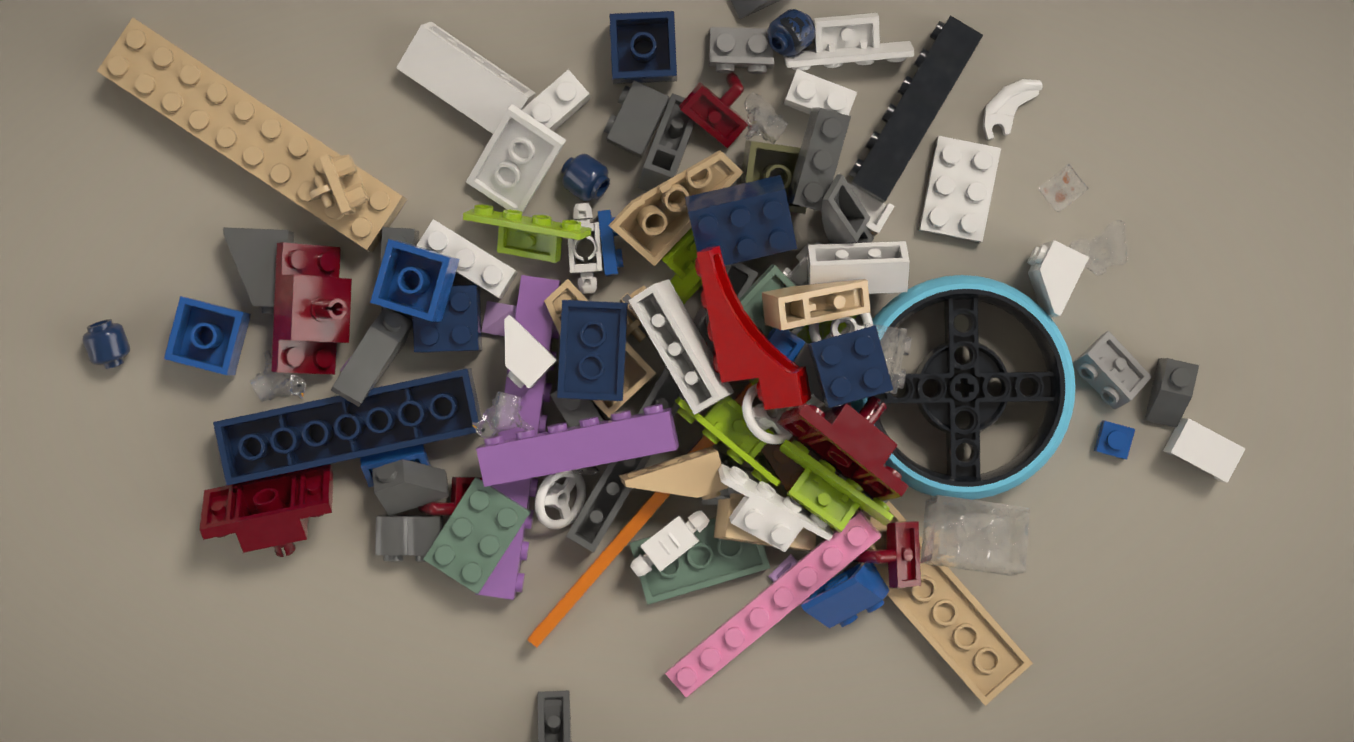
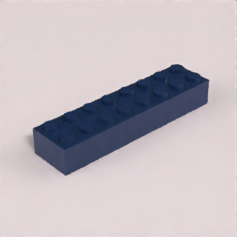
M471 368L373 388L360 407L338 395L213 422L226 486L473 434L476 431L479 432V428L481 430L484 428Z

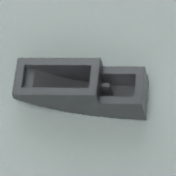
M837 174L822 200L821 208L822 223L829 243H871L874 237L866 226L871 217L844 176Z

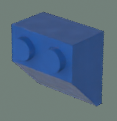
M859 563L827 581L802 603L801 607L806 613L828 628L837 624L844 627L858 618L856 614L866 609L868 613H871L884 605L883 599L890 590L873 563Z

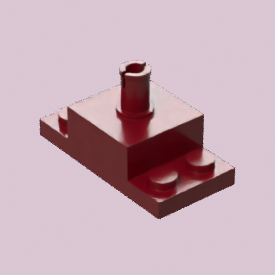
M277 243L271 372L335 375L337 343H349L352 279L339 278L341 247Z
M875 396L868 397L867 402L859 413L847 403L824 412L814 405L803 404L783 412L777 423L824 461L831 464L844 477L859 484L863 488V492L872 499L878 498L881 501L899 498L903 496L909 487L901 480L902 476L898 471L889 466H884L898 444L874 426L883 411L887 409L884 402L878 405L879 398Z
M326 464L204 490L199 529L203 540L215 537L221 538L236 533L243 553L274 547L275 554L278 557H284L281 549L284 547L286 556L293 554L296 549L293 542L307 540L308 518L332 513L333 471L331 465Z

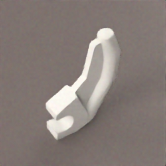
M1022 79L1004 86L985 106L983 130L986 141L994 138L992 132L994 125L1002 128L1003 136L1010 134L1014 115L1018 107L1038 96L1039 91L1042 90L1043 85L1040 80Z

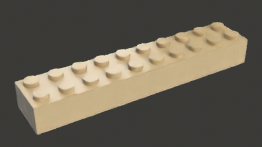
M133 17L97 70V72L370 252L375 250L382 239V227L391 226L408 200L358 166H356L357 172L342 178L346 188L362 183L369 200L354 208L356 213L349 216L342 214L334 193L331 196L335 205L329 208H325L322 198L312 200L310 192L317 189L314 181L315 176L323 174L326 184H329L319 158L327 155L335 158L341 155Z

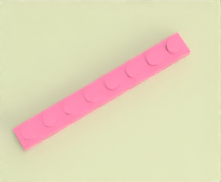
M861 511L857 512L852 516L841 533L834 531L830 541L825 539L670 667L665 674L687 698L880 539L881 534Z

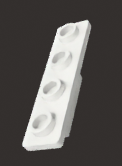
M878 13L814 18L815 49L802 50L793 57L784 56V61L787 68L792 67L793 70L798 69L801 71L808 70L814 65L837 68L842 66L843 63L855 62L858 65H870L874 63V60L887 59L889 62H902L906 60V57H914V48L910 41L880 43Z
M721 464L718 471L721 482L745 495L729 517L731 524L783 552H786L803 527L828 541L832 538L833 533L827 523L804 509L803 506L789 496L784 498L777 494L769 484L763 481L757 483L749 479L748 475L738 467L733 466L729 468L724 464Z

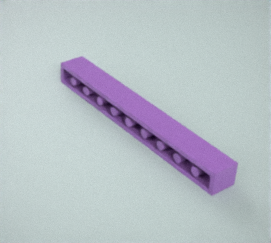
M521 275L515 320L556 358L557 352L551 351L553 338L559 339L560 335L544 300L561 285V281ZM555 364L549 370L554 371ZM548 371L532 388H528L526 385L519 388L508 376L506 377L498 435H503L504 440L516 438V432L528 429H535L536 434L546 432L548 415L542 414L544 402H550V394L552 392V383H547ZM523 479L492 485V487L529 510L530 497L536 498L539 479ZM530 510L531 513L480 593L476 595L514 600L517 592L522 593L525 574L519 573L521 560L527 561L529 542L524 541L525 530L532 528L534 510Z

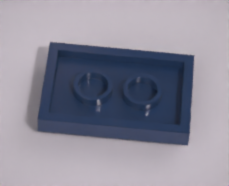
M562 300L557 398L623 401L628 303Z

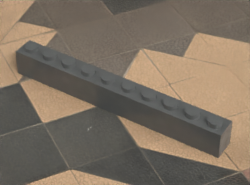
M741 262L725 265L732 287L738 299H740L751 287L758 272ZM702 304L693 322L712 353L715 348L714 343L706 336L708 333V323L710 322L708 311ZM667 366L638 414L644 413V407L662 404L663 409H672L674 418L680 407L675 400L678 396L682 400L685 398ZM651 455L609 463L566 537L594 553L632 489L626 487L621 482L620 475L644 468Z

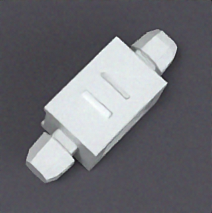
M589 203L575 204L573 219L580 221L581 226L592 228L591 233H595V240L590 236L586 237V239L594 244V251L588 257V261L597 258V263L576 264L575 257L584 262V258L579 256L576 251L578 243L583 241V239H568L570 273L580 274L581 278H578L580 292L582 294L595 293L597 289V277H594V273L603 272V254L599 222L590 223V219H593L592 208Z
M702 510L696 511L688 517L689 521L686 523L679 515L643 543L641 548L646 554L644 556L640 554L632 561L630 566L636 575H645L652 570V565H655L661 572L698 543L699 539L695 536L694 532L698 530L700 533L710 521Z

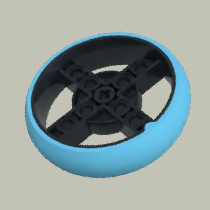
M954 275L931 279L909 288L907 292H902L893 298L873 318V326L876 325L883 350L891 335L906 319L928 306L944 302L945 343L937 346L927 354L916 374H889L891 382L896 379L904 382L906 391L903 396L896 398L890 391L874 396L880 399L878 404L882 402L917 403L926 420L937 429L946 433L947 474L919 465L907 457L898 447L895 448L885 464L898 471L902 476L901 480L909 487L930 496L949 500H974L991 497L1006 492L1033 476L1047 463L1062 442L1072 417L1075 402V374L1072 358L1060 330L1051 317L1036 302L1019 290L1005 283L979 276ZM978 301L1003 309L1025 326L1042 352L1047 372H1007L1000 357L989 347L979 343ZM959 314L966 316L969 321V326L965 332H959L954 327V319ZM960 346L965 347L969 352V360L963 365L957 363L954 358L955 350ZM962 378L964 384L970 385V390L965 392L964 397H962L960 391H955V385L961 384L960 379ZM992 378L998 379L1002 385L1001 392L997 396H992L987 391V384ZM1024 378L1031 379L1034 385L1032 393L1028 396L1023 395L1019 388L1020 382ZM928 379H933L938 386V391L933 397H927L922 390L923 383ZM868 397L852 401L851 407L859 413L867 402ZM1048 401L1043 421L1026 448L1005 465L980 474V432L992 426L1001 417L1008 402ZM960 411H966L970 416V423L964 429H960L955 423V417ZM879 417L874 426L888 436ZM962 443L968 444L971 450L969 458L964 461L958 460L955 453L958 445Z

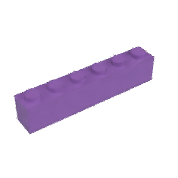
M662 404L644 407V413L631 415L630 410L613 413L611 414L612 419L600 422L598 416L581 419L579 420V426L567 428V423H559L547 426L548 432L536 434L535 429H528L516 432V438L504 440L503 435L485 438V444L476 448L484 487L677 450L679 443L672 409H663Z

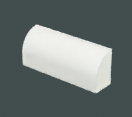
M433 22L420 26L396 67L492 134L512 104L522 110L536 95L534 91Z

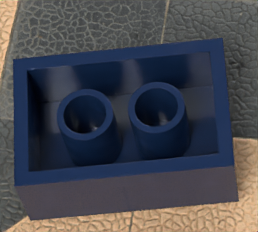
M780 175L685 197L697 252L707 247L720 246L724 266L797 249L787 195Z

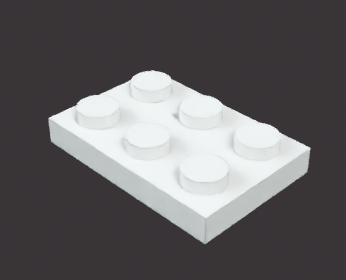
M512 104L505 112L466 183L507 210L524 212L565 144L566 139Z
M943 136L937 137L919 231L979 243L983 242L1001 148Z

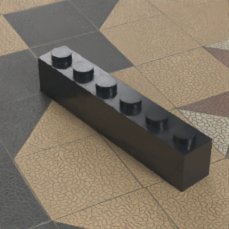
M951 15L945 23L939 20L930 35V38L935 41L929 51L923 48L913 65L918 67L913 78L906 76L897 92L902 97L896 106L890 103L881 120L886 122L880 133L874 131L865 146L870 151L864 161L859 158L857 159L849 173L853 177L850 184L883 203L886 202L981 41L983 34Z

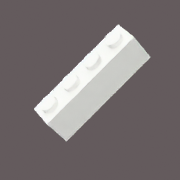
M669 279L653 284L629 300L694 415L734 393L729 382L721 383L720 374L714 368V356Z

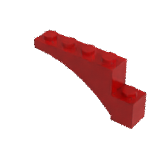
M720 246L707 247L697 252L695 269L697 275L702 279L703 290L701 300L703 307L708 311L710 322L708 323L707 331L709 339L714 342L716 353L714 355V368L720 374L721 383L759 378L757 394L760 401H763L765 410L805 404L812 398L806 366L799 367L770 343L753 323L732 287L724 266Z

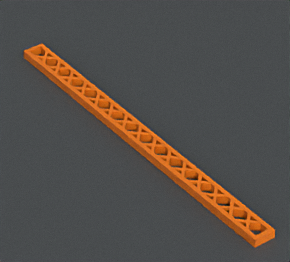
M750 382L734 399L740 406H742L746 392L752 386ZM703 435L688 454L711 447L715 443ZM654 491L529 635L527 640L537 648L670 494Z

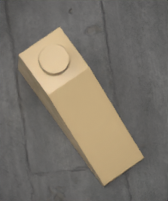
M866 279L791 286L762 292L765 325L779 330L871 312L868 280Z
M712 446L620 475L621 482L629 488L694 498L702 497V500L718 497L721 495V490L728 488L727 485L721 482L718 471L721 466V460L718 451Z

